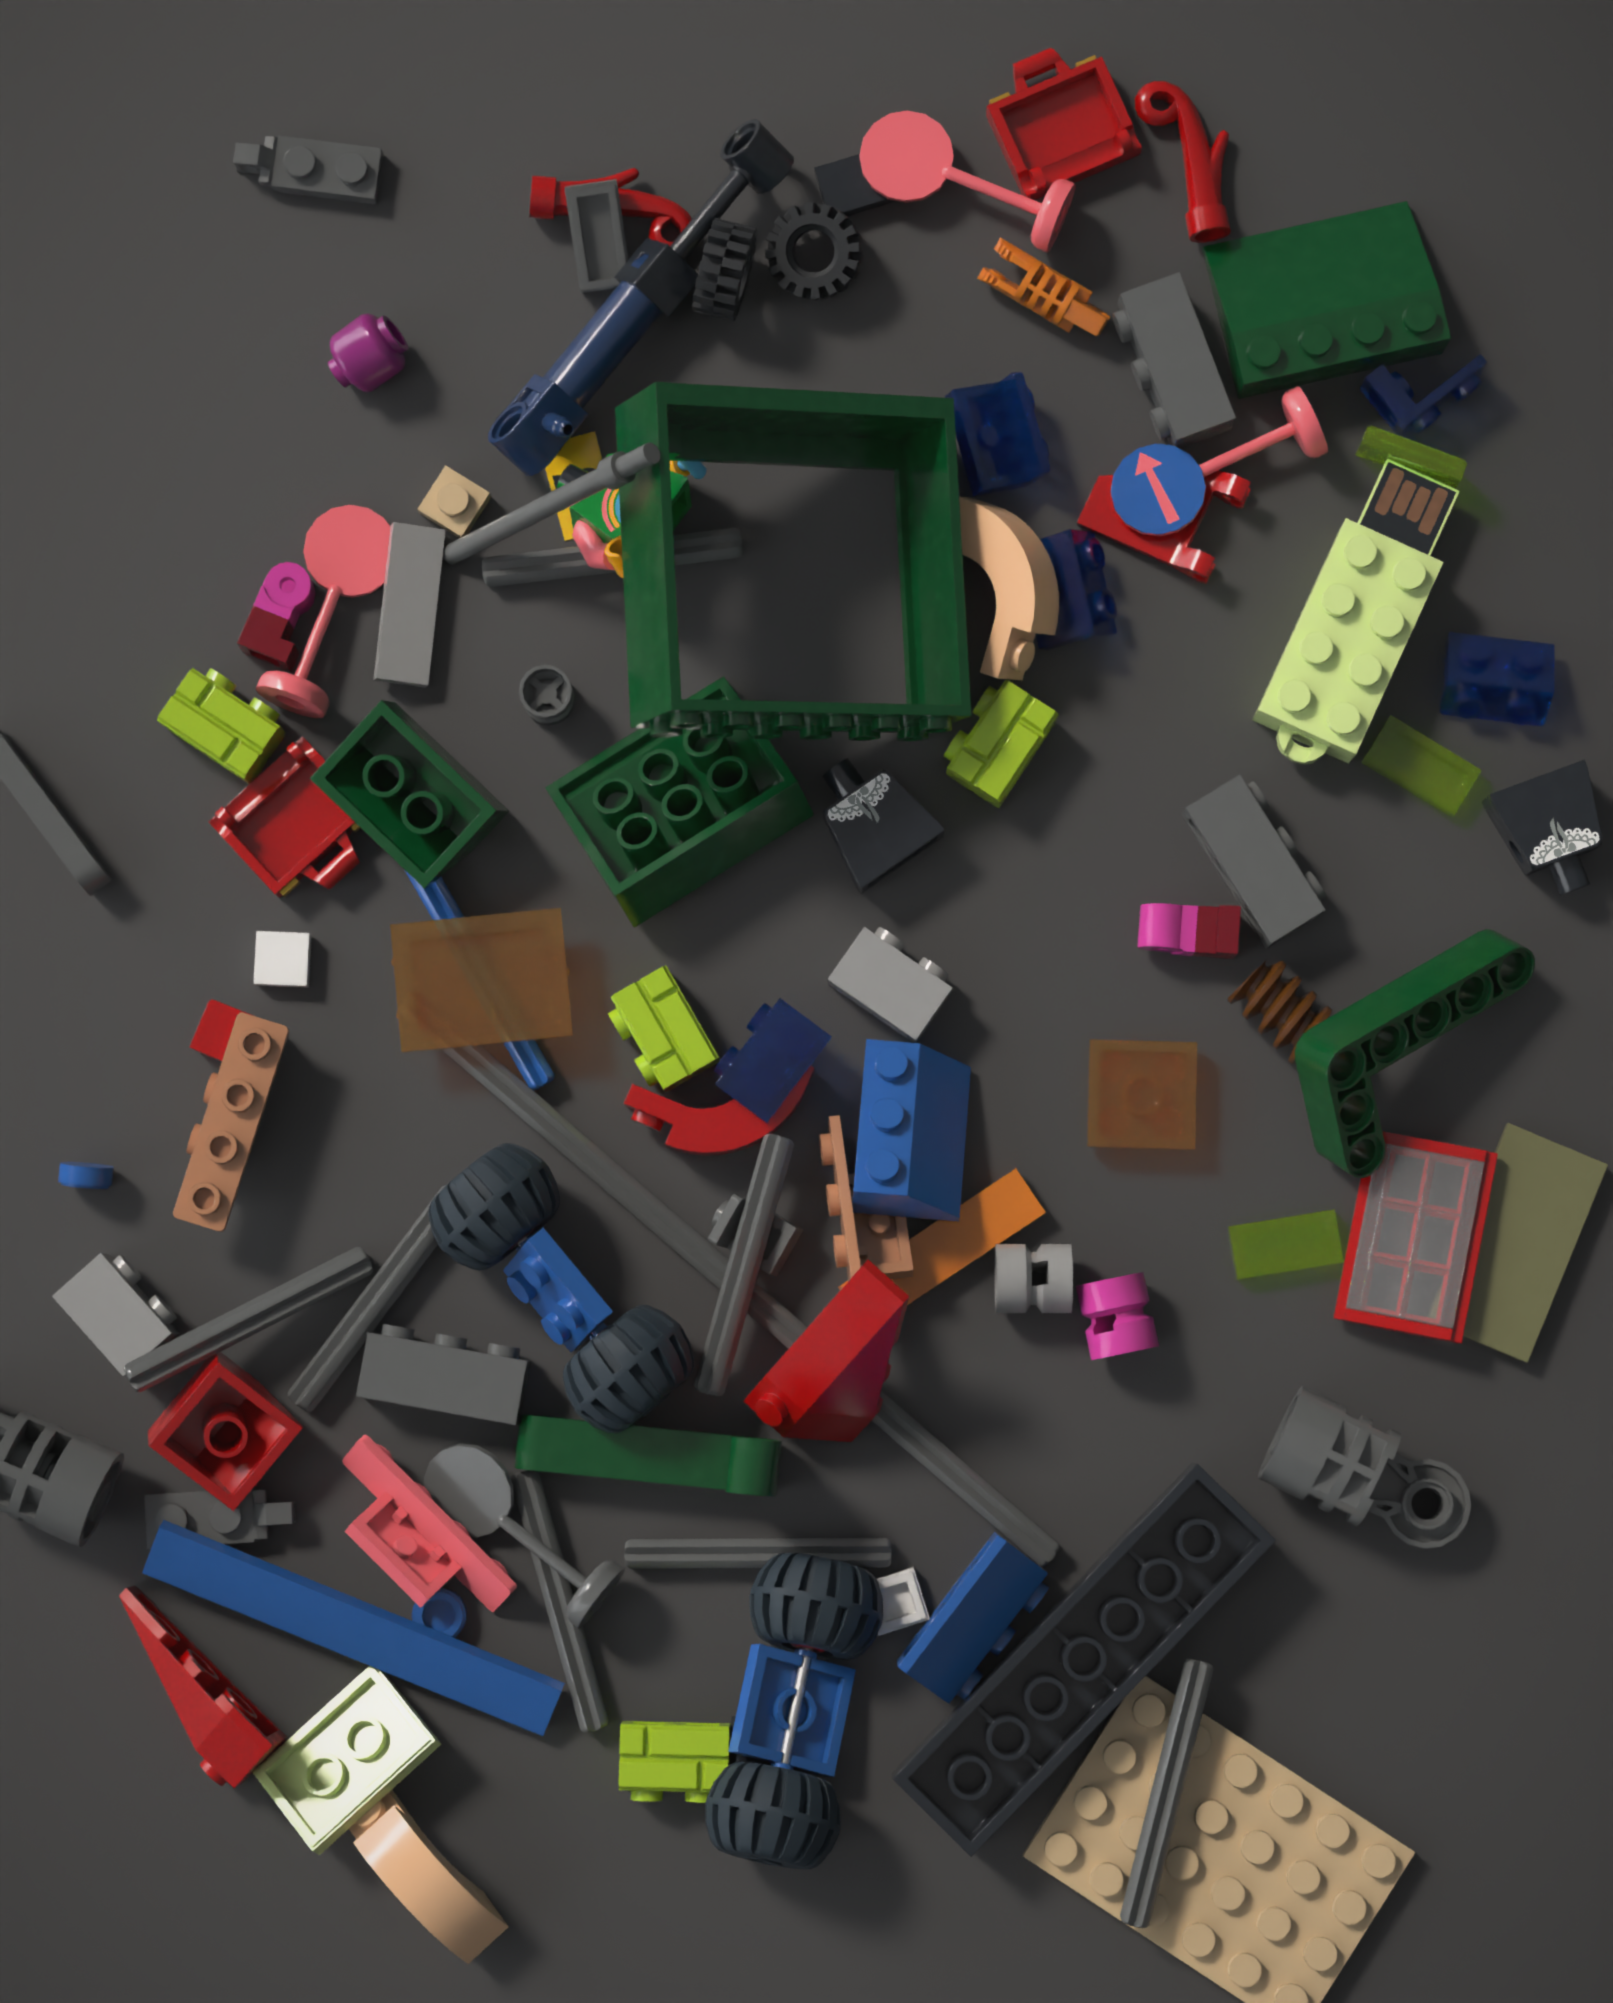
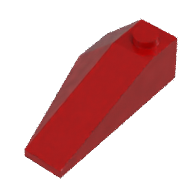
M868 1259L744 1399V1402L756 1412L757 1416L764 1423L770 1425L783 1438L852 1442L880 1412L883 1401L880 1393L883 1383L889 1378L892 1365L888 1364L892 1347L899 1339L909 1296Z
M136 1585L127 1587L119 1597L195 1750L204 1758L200 1763L201 1768L218 1785L224 1786L228 1782L233 1788L238 1787L287 1736Z

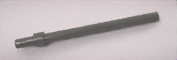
M648 442L628 453L619 451L602 459L598 463L597 469L445 545L443 548L444 560L451 565L457 564L606 488L616 490L632 482L636 477V473L659 462L660 451L658 447Z

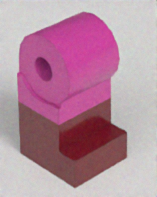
M284 562L271 568L260 588L237 641L243 653L289 672H292L299 655L295 644L289 642L299 616L310 609L316 595L314 584L303 567L297 563Z
M1165 903L1140 905L1137 948L1148 951L1169 952L1171 955L1234 959L1238 954L1241 906L1219 905L1214 907Z

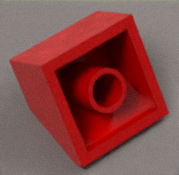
M219 1352L209 1357L149 1428L148 1446L234 1511L302 1430L303 1426L257 1379L222 1352Z

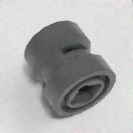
M551 665L535 666L526 672L520 682L519 695L529 717L539 724L548 726L559 724L567 719L574 709L575 695L566 674L556 666Z

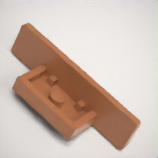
M243 1012L237 1015L219 1072L211 1074L205 1089L203 1102L208 1104L202 1124H195L188 1141L187 1154H190L191 1158L173 1210L175 1218L219 1232H223L226 1229L290 1031L285 1025Z
M840 1115L829 1116L828 1133L819 1134L822 1165H832L835 1184L826 1185L829 1216H839L842 1235H833L836 1267H846L848 1281L868 1259L890 1279L913 1277V1263L906 1217L853 1213L852 1201L855 1174H848Z

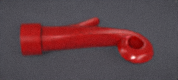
M1153 81L1145 84L1138 90L1135 97V110L1138 116L1145 123L1153 126H1164L1175 120L1178 122L1189 208L1185 219L1190 241L1206 243L1226 237L1230 234L1231 228L1227 208L1223 205L1221 185L1222 167L1229 141V133L1226 130L1219 132L1210 150L1206 131L1198 110L1190 97L1179 86L1166 81ZM1155 99L1164 100L1170 107L1164 111H1158L1151 106V101Z
M636 168L602 178L583 181H557V177L532 175L529 218L554 220V216H569L565 186L617 179L622 216L654 218L649 229V239L666 243L670 246L673 242L662 238V230L672 223L681 233L692 220L690 214L684 208L667 198L642 191L621 188L638 178L639 171Z

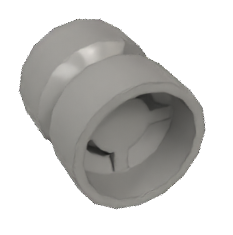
M995 1244L996 1313H1026L1031 1305H1036L1041 1313H1072L1073 1258L1071 1244H1041L1036 1252H1030L1026 1244ZM1032 1271L1045 1273V1284L1032 1286Z

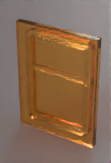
M561 908L390 924L393 951L391 964L394 967L398 1007L396 1017L399 1020L402 1053L573 1036L568 985L570 971L566 964Z

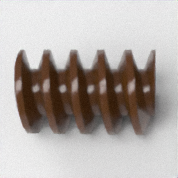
M1282 960L1267 967L1265 961L1227 998V1001L1233 1004L1246 998L1248 1003L1242 1016L1245 1019H1249L1261 1013L1263 1019L1257 1031L1262 1035L1277 1029L1279 1032L1273 1047L1278 1050L1292 1044L1294 1048L1288 1062L1293 1065L1296 1064L1295 1049L1301 1036L1313 1026L1329 1018L1332 1009L1326 1006L1313 1012L1311 1008L1317 994L1314 991H1310L1298 997L1296 992L1302 979L1299 976H1295L1282 982L1280 978L1287 964Z

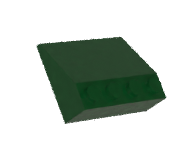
M1407 201L1211 244L1202 248L1238 399L1439 355L1444 352L1451 339L1440 290Z
M724 676L687 698L740 700ZM639 728L545 787L634 928L814 815L798 781L768 739L750 738V730H733V736L726 738H702L700 729H683V734L680 736L660 738L651 737L650 728Z

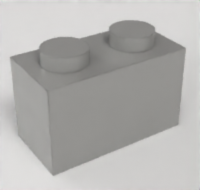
M864 927L829 976L828 985L910 1042L917 1043L952 992L953 987L945 983L949 974L925 957L919 963H916L903 954L901 951L905 944L887 930L879 927L873 933Z
M100 1253L52 1297L123 1377H126L124 1366L127 1363L174 1340L180 1334L171 1324L177 1319V1316L158 1295L155 1294L149 1299L136 1285L142 1277L125 1257L120 1254L116 1259H113L110 1254Z

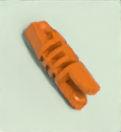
M1000 237L994 250L1006 261L1014 263L1028 272L1020 286L1007 279L997 270L983 267L977 279L1070 333L1074 324L1094 336H1099L1110 319V315L1088 302L1093 293L1092 291L1060 274Z

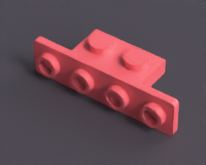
M363 1435L354 1444L342 1462L377 1500L361 1513L344 1532L420 1608L455 1576L489 1611L495 1612L517 1588L516 1583L509 1577L505 1567L497 1560L490 1558L471 1539L467 1529L461 1523L452 1520L433 1501L429 1491L423 1485L414 1482L395 1463L393 1456L385 1447L376 1444L368 1435Z

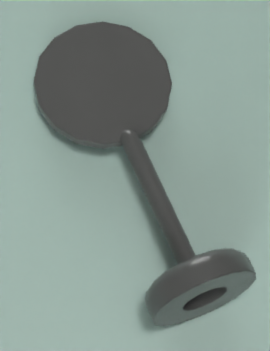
M460 1443L444 1448L429 1462L424 1476V1487L431 1494L433 1501L452 1520L461 1523L467 1529L470 1537L478 1538L488 1535L501 1527L578 1588L570 1600L565 1613L567 1619L578 1629L596 1613L622 1578L625 1568L614 1560L602 1562L586 1578L510 1518L509 1515L514 1505L513 1484L506 1467L491 1452L478 1445Z

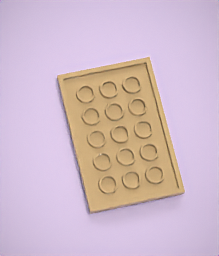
M1147 1676L1116 1706L1022 1854L1023 1857L1120 1921H1122L1120 1913L1175 1699V1694ZM1203 1713L1150 1924L1147 1928L1128 1926L1245 2003H1321L1416 1852Z

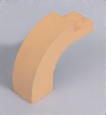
M959 496L962 555L973 559L986 571L993 584L996 596V615L980 673L998 679L1023 680L1024 673L1030 667L1034 658L1035 646L1033 641L1035 634L1055 635L1059 614V591L1053 564L1041 540L1019 517L996 505Z
M393 1790L386 1794L349 1828L356 1839L353 1842L385 1885L433 1936L467 1964L474 1960L508 1928V1925L484 1891L462 1875L438 1851L416 1824Z

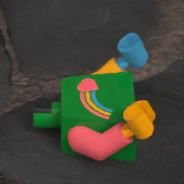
M670 461L673 531L692 506L689 480L685 476L691 474L695 479H702L707 469L701 462ZM570 464L562 472L557 488L589 472L574 464ZM606 488L570 506L573 525L572 536L589 567L615 570L617 575L623 578L619 488L616 490Z

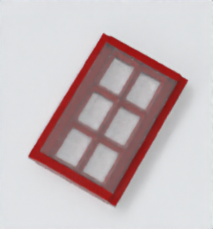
M1382 1131L1385 1142V1156L1383 1162L1373 1174L1360 1179L1333 1318L1349 1323L1462 1344L1498 1153Z

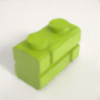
M192 668L176 689V693L171 696L158 715L157 721L164 728L250 784L259 775L268 758L272 756L285 736L286 732L281 726L276 724L280 714L255 697L248 705L234 696L232 693L237 686L214 669L210 668L204 676Z
M1008 680L1003 682L998 691L991 686L986 689L972 712L980 717L969 735L960 730L943 756L951 761L946 770V774L950 778L997 808H1000L1059 716L1055 710L1038 699L1033 698L1029 693Z
M666 965L611 996L616 1009L607 1014L623 1041L631 1036L635 1039L643 1055L637 1057L634 1061L649 1087L659 1082L666 1093L720 1062L718 1054Z
M622 1721L620 1724L619 1790L631 1791L630 1800L663 1801V1791L685 1792L686 1802L706 1803L714 1781L729 1766L728 1751L731 1723Z

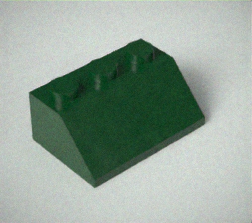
M381 700L310 777L333 802L424 889H427L471 853L509 812L503 804L396 702Z

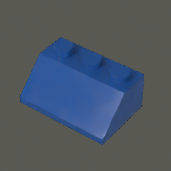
M866 1039L852 1201L853 1213L959 1222L971 1074L970 1066L920 1043Z
M994 1532L931 1614L930 1619L924 1623L896 1660L897 1667L948 1704L955 1695L965 1700L983 1676V1673L976 1669L989 1651L997 1657L1014 1636L1016 1630L1009 1624L1018 1612L1023 1608L1028 1613H1031L1048 1591L1049 1587L1042 1582L1048 1573Z

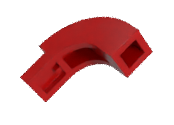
M764 1047L748 1085L736 1098L726 1104L706 1109L687 1107L635 1084L631 1085L624 1104L626 1107L634 1110L631 1120L659 1132L664 1123L672 1126L665 1142L666 1147L693 1155H724L762 1142L766 1134H773L782 1127L801 1103L814 1075L815 1068L768 1047Z

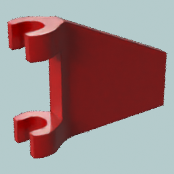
M1218 470L1204 477L1206 485L1204 504L1194 521L1179 532L1164 536L1141 534L1125 525L1115 512L1110 491L1113 475L1098 477L1078 518L1077 525L1165 563L1203 584H1207L1215 568L1213 563L1215 557L1203 551L1189 548L1213 496L1231 506L1243 509L1251 492L1249 488L1250 481L1235 474Z

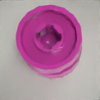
M1144 1272L1075 1286L1081 1315L1091 1319V1325L1085 1331L1091 1360L1159 1346L1154 1319L1152 1316L1144 1314L1143 1307L1150 1301Z

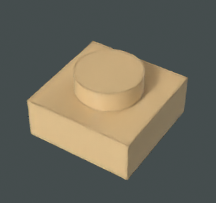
M445 465L417 510L422 516L456 537L461 538L470 532L490 501L491 494Z

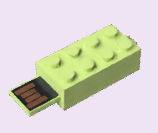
M1387 459L1358 523L1347 518L1343 522L1253 717V721L1277 731L1278 749L1290 761L1304 765L1312 764L1326 753L1349 764L1357 754L1443 565V561L1431 557V553L1456 501L1459 490ZM1292 738L1295 739V740H1297V741H1299V742H1302V743H1304V744H1306V745H1308V746H1310V747L1308 748V747L1300 746V745H1298L1297 743H1295V742L1292 740Z

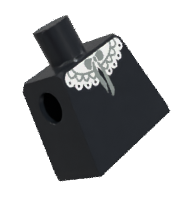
M846 758L822 776L838 798L837 802L823 811V818L860 894L943 838L945 830L941 824L885 769L864 781L851 761Z
M1585 759L1489 794L1482 801L1486 813L1524 875H1529L1549 867L1560 896L1590 885L1580 855L1589 853L1601 846L1602 835Z

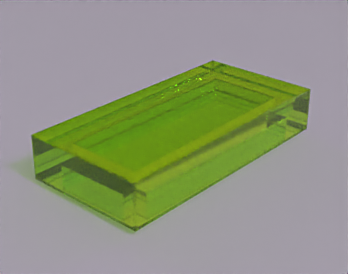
M1372 425L1370 427L1367 426L1355 454L1381 465H1384L1385 461L1390 459L1454 489L1462 480L1468 464L1464 459Z
M1391 715L1361 762L1450 817L1456 814L1482 771Z
M1335 1209L1227 1227L1236 1280L1344 1262Z

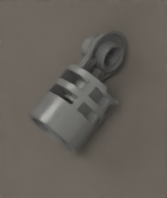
M1303 1385L1301 1386L1273 1437L1261 1465L1258 1479L1301 1500L1309 1495L1319 1500V1509L1328 1513L1333 1508H1336L1346 1513V1522L1356 1527L1363 1521L1368 1511L1384 1518L1393 1534L1408 1545L1423 1549L1442 1547L1458 1537L1468 1523L1472 1506L1469 1488L1457 1471L1446 1463L1436 1460L1410 1461L1396 1454L1401 1440V1433L1391 1428L1384 1433L1372 1427L1373 1419L1361 1415L1358 1419L1346 1414V1406ZM1422 1488L1431 1489L1438 1497V1509L1428 1519H1420L1416 1516L1411 1505L1414 1494Z
M21 1411L15 1418L0 1412V1511L8 1514L10 1518L17 1521H25L34 1525L40 1531L75 1546L83 1547L95 1531L108 1506L121 1473L124 1453L80 1434L64 1430V1427L43 1421L27 1411Z

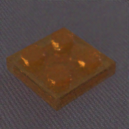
M1090 1039L1087 1148L1195 1150L1197 1042Z

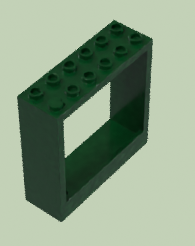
M655 382L615 407L617 452L628 453L648 442L655 444L660 451L658 463L636 473V477L632 482L619 488L631 728H650V736L660 738L680 736L683 734V729H700L702 738H726L733 736V730H750V738L752 739L780 738L783 736V731H799L800 739L802 740L828 739L832 737V732H848L849 740L851 741L876 740L881 738L880 733H897V741L916 742L929 739V733L951 731L952 723L971 716L954 398ZM670 461L894 471L907 704L681 699Z

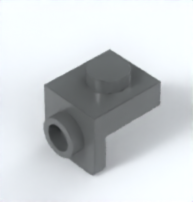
M733 1194L730 1200H726L719 1206L711 1222L713 1230L708 1237V1241L717 1246L732 1250L746 1200L745 1196ZM775 1213L760 1269L769 1275L778 1276L801 1236L803 1229Z

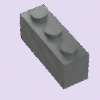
M1180 272L1120 293L1117 304L1118 311L1112 313L1113 322L1121 342L1130 341L1137 360L1131 362L1132 372L1140 391L1149 389L1155 405V409L1149 411L1150 418L1159 440L1167 438L1170 445L1181 449L1232 430L1236 417Z
M1239 774L1187 806L1182 813V817L1238 906H1241L1243 914L1263 946L1267 949L1319 917L1325 911L1321 901L1326 899V895L1316 877L1310 871L1303 875L1296 864L1293 856L1298 851L1286 830L1282 826L1275 830L1264 811L1269 809V804L1260 788L1253 781L1246 784Z
M383 1324L381 1334L367 1333L356 1397L519 1425L531 1361L519 1359L520 1348L489 1343L487 1353L466 1350L468 1339L437 1333L434 1344L413 1340L414 1329Z

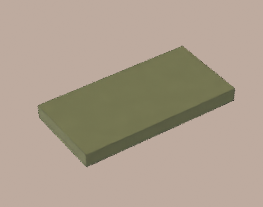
M1507 1123L1494 1152L1498 1153V1159L1463 1337L1523 1363H1528L1608 1164ZM1444 1276L1427 1315L1428 1318L1436 1319Z

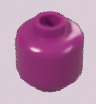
M370 313L360 315L330 338V352L333 358L328 361V367L337 381L345 388L353 384L363 392L374 391L401 372L405 367L404 352L408 350V344L398 327L385 315L380 318Z

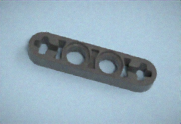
M0 729V779L77 882L92 896L111 882L112 878Z

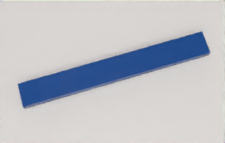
M163 1520L159 1526L142 1571L145 1575L541 1736L545 1733L565 1684L166 1520Z

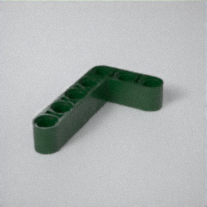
M1485 929L1479 931L1307 1030L1297 1042L1295 1062L1314 1147L1317 1153L1355 1178H1365L1373 1174L1383 1162L1385 1142L1371 1076L1527 985L1534 973L1535 957L1533 952L1494 930Z
M520 1414L514 1468L723 1489L729 1493L775 1497L778 1490L782 1440L631 1425L624 1431L613 1434L595 1428L585 1420Z

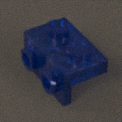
M1022 372L1011 373L995 383L953 389L945 395V398H954L956 438L973 496L1027 487L1050 471L1049 449L1046 441L1041 437L1034 413V397L1026 385Z
M1069 529L1040 539L1049 554L1056 574L1059 591V613L1055 635L1036 633L1039 649L1050 650L1094 635L1107 637L1116 634L1117 628L1114 619L1117 616V606L1113 595L1107 590L1103 572L1105 554L1094 533Z
M1449 632L1445 645V679L1439 712L1442 715L1458 716L1466 719L1475 718L1509 722L1518 725L1543 726L1554 695L1555 644Z
M779 998L773 1008L767 1003H764L746 1027V1029L753 1033L741 1050L731 1046L714 1069V1072L721 1076L715 1083L716 1088L729 1095L766 1124L769 1123L832 1039L831 1035L781 998Z

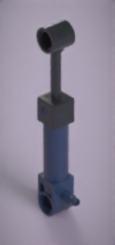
M751 119L743 123L727 138L720 151V157L729 165L730 174L674 242L669 246L666 243L653 239H645L614 277L620 284L543 377L534 374L492 424L488 433L489 442L526 476H533L539 473L553 461L564 444L589 415L583 408L655 320L660 315L669 318L693 289L698 273L685 260L709 233L713 220L722 217L746 186L751 187L757 194H764L776 187L791 170L794 156L757 119Z

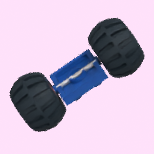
M513 1143L498 1145L464 1169L432 1200L428 1211L431 1231L445 1254L458 1264L473 1270H487L517 1250V1254L503 1270L508 1276L507 1283L513 1294L524 1303L529 1302L542 1317L541 1323L547 1335L559 1345L564 1344L570 1353L588 1339L591 1340L570 1359L563 1370L565 1392L573 1409L593 1427L607 1433H620L662 1403L693 1372L695 1360L691 1343L677 1321L665 1312L648 1305H639L632 1308L609 1326L603 1323L613 1311L548 1232L542 1228L555 1215L560 1205L557 1182L549 1166L526 1148Z
M781 1553L770 1558L757 1574L749 1596L750 1617L754 1631L760 1639L771 1645L794 1651V1653L763 1644H751L728 1751L769 1762L771 1766L748 1762H736L727 1766L714 1781L707 1796L705 1824L711 1843L721 1852L757 1863L810 1870L818 1867L826 1859L836 1843L841 1828L840 1806L836 1792L829 1782L806 1773L794 1771V1769L824 1777H834L856 1672L852 1668L818 1660L817 1656L850 1660L861 1656L873 1643L882 1625L883 1597L875 1576L861 1567L821 1556Z

